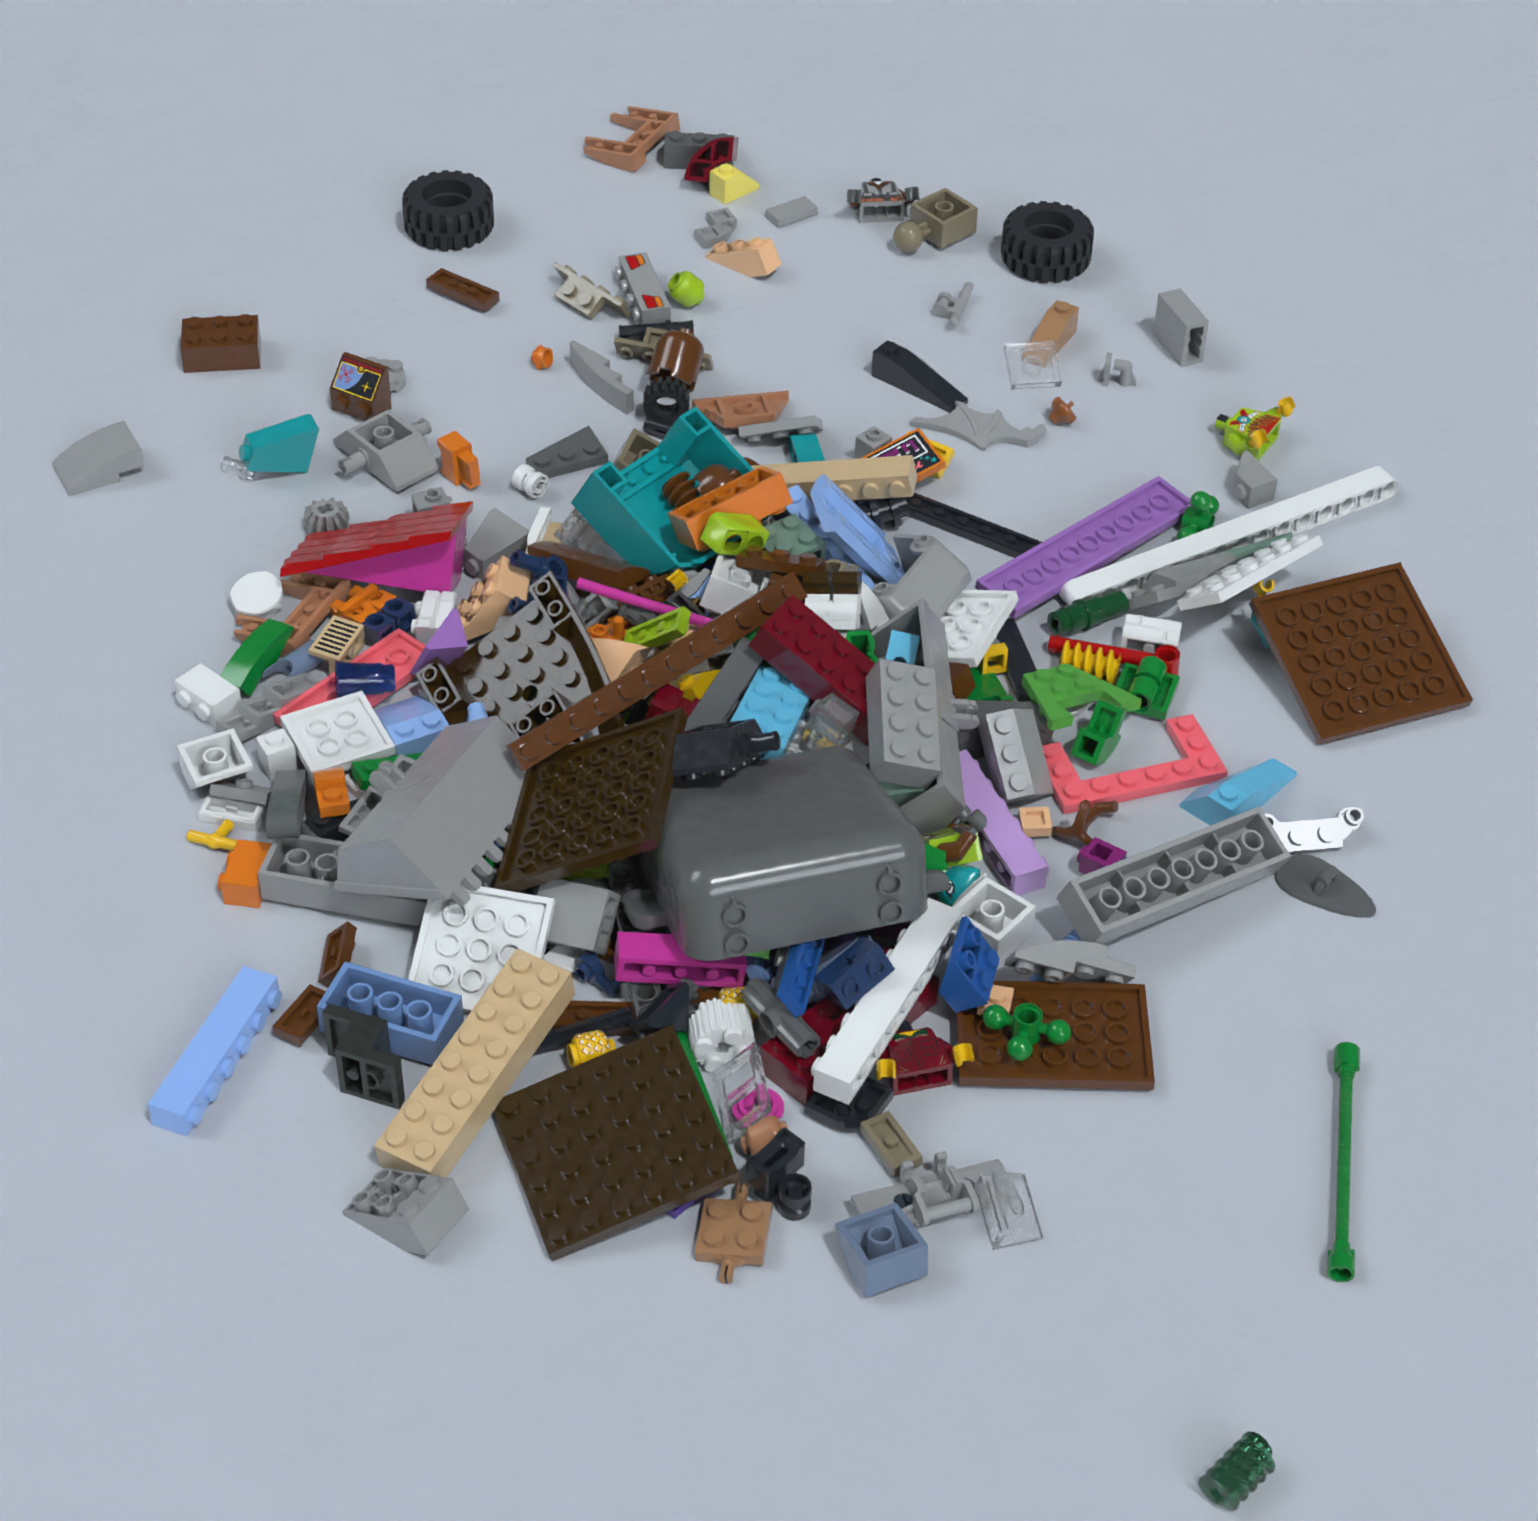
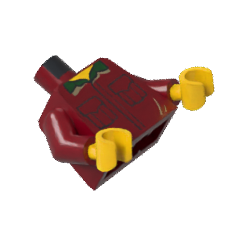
M903 1021L880 1058L876 1061L873 1069L876 1074V1080L889 1077L890 1088L894 1089V1096L951 1085L953 1064L959 1067L963 1061L973 1062L975 1059L971 1044L961 1043L953 1047L942 1038L937 1037L931 1028L925 1027L913 1030L909 1021Z

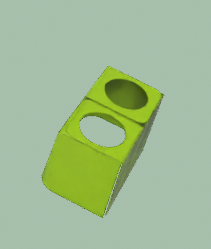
M715 512L709 517L700 540L717 554L737 556L749 546L764 548L770 533L752 515ZM735 534L741 537V542L726 541Z

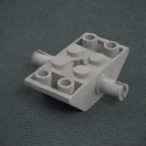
M388 409L346 430L333 439V443L349 455L338 460V468L342 474L344 473L347 476L351 472L364 467L396 492L405 489L439 471V466L422 437L432 432L431 425L425 418H421L419 421L409 425Z

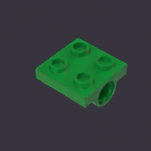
M1146 656L1141 659L1139 665L1125 662L1116 687L1142 699L1140 709L1131 712L1165 720L1177 691L1180 676L1166 673V664L1161 659L1154 656Z

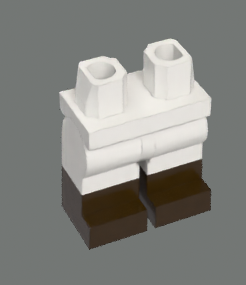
M804 571L803 583L805 585V593L808 596L805 598V605L832 628L837 630L844 638H846L848 631L860 629L862 571Z

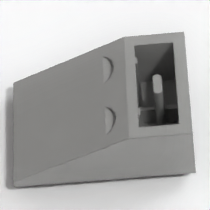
M385 1167L375 1174L373 1180L362 1192L353 1197L352 1202L342 1213L347 1218L404 1251L428 1255L470 1209L453 1178Z

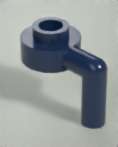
M585 951L574 960V972L577 978L589 984L596 983L607 996L617 994L620 991V984L625 983L623 981H615V979L611 982L605 975V969L599 958L590 951Z

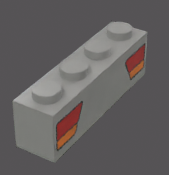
M647 252L618 256L619 266H615V275L617 281H621V290L623 295L626 294L628 308H632L634 322L654 324L665 323V320H671L670 304Z

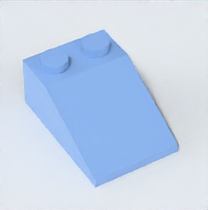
M420 695L374 710L395 745L396 754L394 756L424 752L444 728L450 726L440 709Z

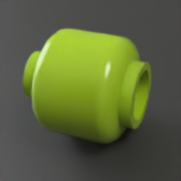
M677 272L669 280V295L682 306L688 308L694 304L698 305L705 296L704 283L691 272Z

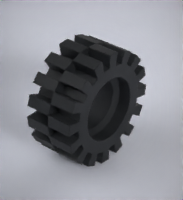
M666 376V381H663L662 377H658L657 383L653 379L650 381V386L647 385L645 387L643 411H645L646 417L651 416L669 423L674 421L675 423L679 416L689 411L688 388L686 389V385L683 382L679 385V379L675 378L674 381H671V377ZM669 397L676 400V403L662 405L657 400Z

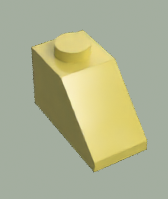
M729 163L710 170L709 195L724 205L760 188L759 183Z

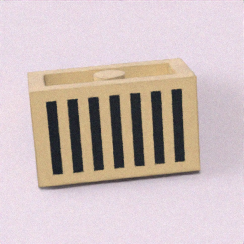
M333 615L309 648L308 654L328 660L329 675L357 657L365 646L364 625Z

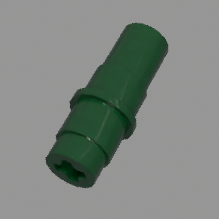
M1120 590L1085 600L1080 598L1074 600L1070 605L1049 613L1047 617L1048 627L1055 636L1070 634L1079 630L1083 632L1088 631L1094 625L1127 613L1129 602L1126 595Z

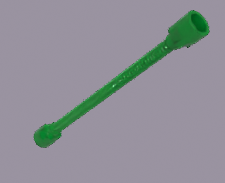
M1351 1042L1339 1043L1334 1048V1072L1338 1073L1340 1079L1335 1242L1333 1243V1248L1328 1250L1327 1276L1336 1282H1348L1355 1276V1250L1350 1249L1349 1206L1352 1093L1355 1073L1360 1071V1048Z

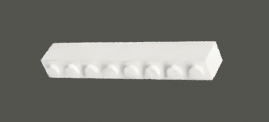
M927 898V911L922 916L911 920L908 929H902L894 950L889 949L886 953L895 970L855 1003L852 1013H846L842 1020L840 1031L837 1035L833 1034L830 1037L826 1046V1052L822 1058L817 1057L811 1068V1075L814 1076V1091L847 1105L850 1104L876 1064V1061L880 1058L951 948L962 917V910Z

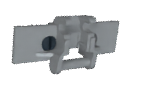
M943 1151L935 1153L934 1164L930 1170L913 1174V1161H903L900 1164V1184L852 1195L851 1200L858 1215L896 1202L914 1227L929 1225L931 1220L962 1212L964 1215L979 1212L980 1206L1015 1198L1018 1196V1192L999 1159L956 1169L953 1165L947 1166V1153Z

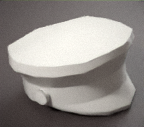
M267 571L248 573L240 578L230 591L233 606L237 612L243 615L268 619L282 608V583Z

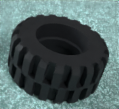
M442 170L439 173L430 172L427 176L422 175L418 177L417 181L413 180L403 193L404 229L408 236L422 247L427 246L431 250L441 249V251L453 249L459 251L465 247L471 248L474 247L475 243L480 244L494 227L493 193L486 182L480 177L475 178L471 173L467 172L465 174L457 170L455 172H449V170Z
M1040 201V203H1027L1026 206L1021 205L1013 210L1004 220L1001 244L1002 260L1008 269L1015 272L1017 276L1021 278L1026 277L1033 282L1037 280L1041 281V283L1051 281L1060 283L1062 280H1072L1075 276L1081 275L1090 265L1094 227L1090 219L1079 209L1075 210L1068 204L1061 205L1060 202L1053 201V203H1047V201Z

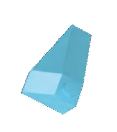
M1272 758L1197 788L1180 803V808L1208 825H1213L1258 806L1261 807L1294 779L1297 772Z

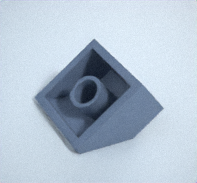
M896 1202L835 1223V1230L850 1275L865 1297L928 1275V1244Z

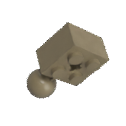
M945 187L911 203L910 221L902 222L895 228L893 233L894 243L898 249L904 252L917 250L921 246L923 238L941 249L976 232L978 208Z

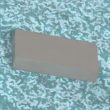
M806 196L766 209V217L778 228L818 214V207Z

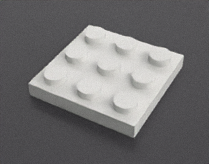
M363 691L280 716L281 726L295 745V750L312 781L313 771L343 767L344 771L351 769V763L354 761L384 758L396 754L393 741Z

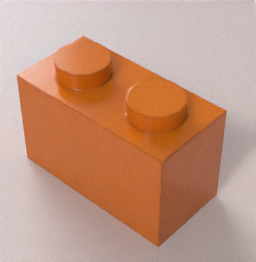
M237 840L234 850L229 851L227 855L226 870L224 873L221 872L218 878V890L222 891L224 904L260 908L263 899H261L258 872L272 843Z

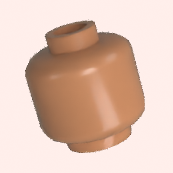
M774 1115L750 1120L746 1124V1134L740 1135L744 1153H758L775 1138L780 1129L784 1127L788 1129L786 1121H780Z

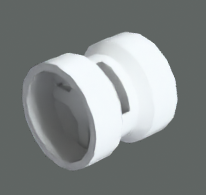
M522 464L515 470L512 476V485L520 491H525L530 497L537 499L546 492L549 478L541 472H536L533 467Z

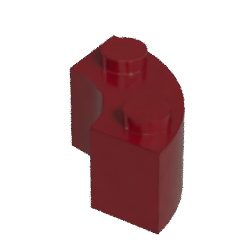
M722 137L706 143L689 161L684 180L710 182V170L727 162L737 161L739 137Z

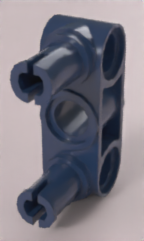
M520 549L511 554L510 565L529 573L530 586L546 573L552 571L568 596L567 566L562 558L556 555L548 558L544 556L535 557ZM530 591L528 595L529 602L515 596L514 599L509 601L507 612L516 614L533 601L534 598Z

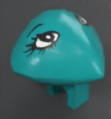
M955 865L947 868L946 875L949 879V890L936 892L940 902L952 907L959 896L980 877V869L969 865Z

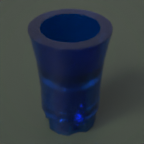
M335 660L336 698L363 691L365 696L395 692L394 665L351 663Z

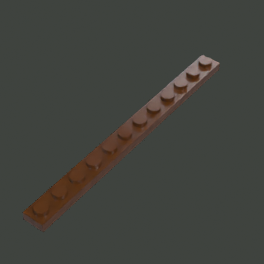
M791 572L507 744L506 748L520 772L529 769L760 627L792 594L800 601L807 598L808 596L795 573Z

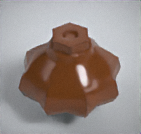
M1055 397L1051 404L1052 412L1048 417L1055 425L1060 422L1071 424L1076 419L1075 414L1070 409L1074 403L1070 401L1066 404L1060 397Z

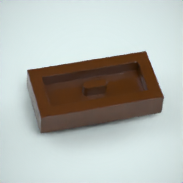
M348 921L329 933L326 938L318 982L327 988L344 962H351L352 951L356 944L355 935L357 927Z
M309 984L272 1026L274 1035L301 1046L319 1026L317 1005L326 991Z

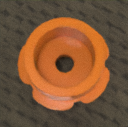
M543 345L537 346L531 355L532 363L538 370L551 367L553 363L552 350L543 347Z

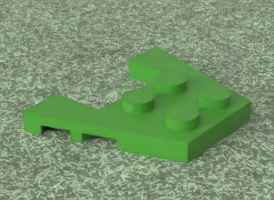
M1060 664L1057 667L1038 669L1035 672L1023 674L1022 686L1031 701L1037 703L1040 707L1039 714L1046 717V726L1051 731L1072 726L1074 716L1065 709L1068 707L1098 701V699L1103 698L1128 709L1127 712L1139 710L1142 702L1140 697L1070 664Z

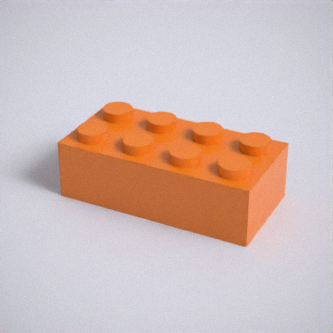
M760 466L668 512L667 515L679 543L703 552L711 549L700 538L709 517L713 513L749 514L761 523L762 518L770 514L777 515L784 512L786 506L792 504L793 501L782 473ZM737 534L730 536L728 539L735 537Z

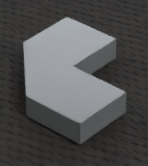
M727 207L707 212L706 220L711 226L694 230V238L703 249L712 248L713 245L722 241L727 242L737 227V219Z

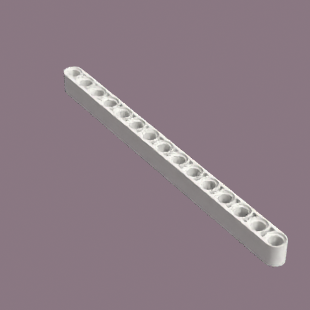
M1372 467L1071 579L1063 585L1059 592L1060 597L1067 605L1080 598L1085 600L1095 596L1099 597L1117 590L1122 591L1127 598L1131 597V592L1140 590L1154 571L1289 532L1295 535L1391 498L1398 491L1399 482L1383 467Z

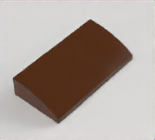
M539 541L527 546V554L535 557L544 556L546 558L556 555L562 558L567 566V578L578 581L580 577L618 590H624L650 576V570L553 541Z

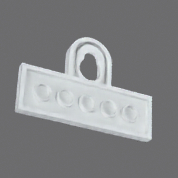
M1302 534L1292 538L1289 542H1287L1286 538L1279 539L1271 543L1272 548L1267 547L1254 552V558L1248 557L1238 561L1235 565L1218 569L1186 590V596L1177 600L1180 611L1226 601L1323 546L1320 536L1308 537L1307 534Z

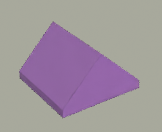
M453 607L423 649L410 671L412 675L416 676L418 671L437 657L450 664L463 656L468 648L460 614L456 608Z

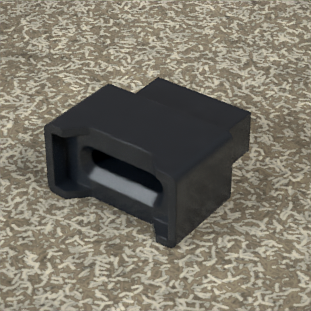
M784 1127L758 1153L750 1154L746 1158V1182L754 1187V1194L764 1202L770 1201L778 1194L779 1181L785 1175L796 1173L804 1166L805 1142Z

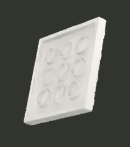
M963 590L940 618L945 624L949 662L969 664L970 668L979 665L1019 599L1016 591Z
M460 883V886L471 897L465 905L457 903L451 897L446 901L427 899L408 980L462 995L463 1012L470 1013L516 948L540 959L544 958L556 905L554 898L482 886L473 891L463 883Z

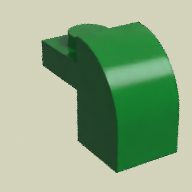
M1103 698L1098 699L1089 725L1080 727L1070 754L1093 765L1105 763L1114 752L1121 738L1119 731L1128 709Z

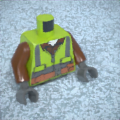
M965 804L966 808L946 828L921 835L924 843L946 852L945 862L948 863V867L983 860L977 832L985 828L987 819L979 809L971 813L970 808ZM967 821L972 827L964 824L963 822Z

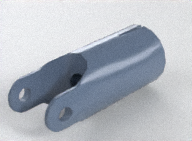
M309 640L268 667L262 673V677H267L271 673L279 671L285 673L288 676L286 678L304 672L307 673L325 659L308 654L309 648L315 641Z

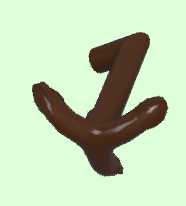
M1083 800L1079 804V810L1072 826L1066 828L1054 826L1052 827V832L1056 837L1075 838L1084 846H1088L1093 840L1087 834L1089 826L1100 814L1117 812L1118 803L1117 801L1094 803L1090 806L1088 800Z

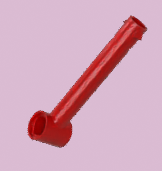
M1051 635L1049 638L1048 652L1054 654H1061L1066 640H1069L1070 649H1074L1077 642H1079L1083 652L1088 645L1092 647V654H1095L1099 647L1103 649V656H1107L1109 651L1113 650L1115 659L1121 654L1120 664L1122 665L1125 662L1139 665L1142 658L1154 656L1166 664V673L1179 675L1180 651L1172 645L1159 646L1155 653L1070 639L1060 637V635Z

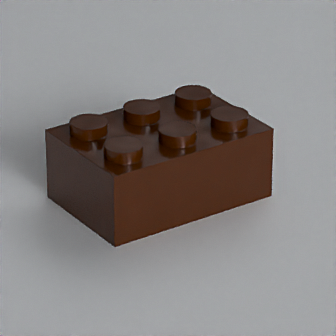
M218 315L215 317H190L182 319L181 355L184 373L261 369V335L258 315Z

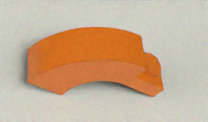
M343 767L313 771L315 798L320 818L348 814L351 810Z

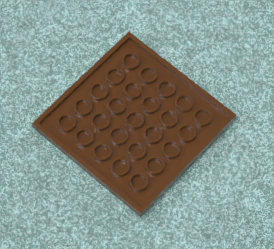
M1401 562L1255 597L1249 603L1318 745L1470 706L1473 701Z

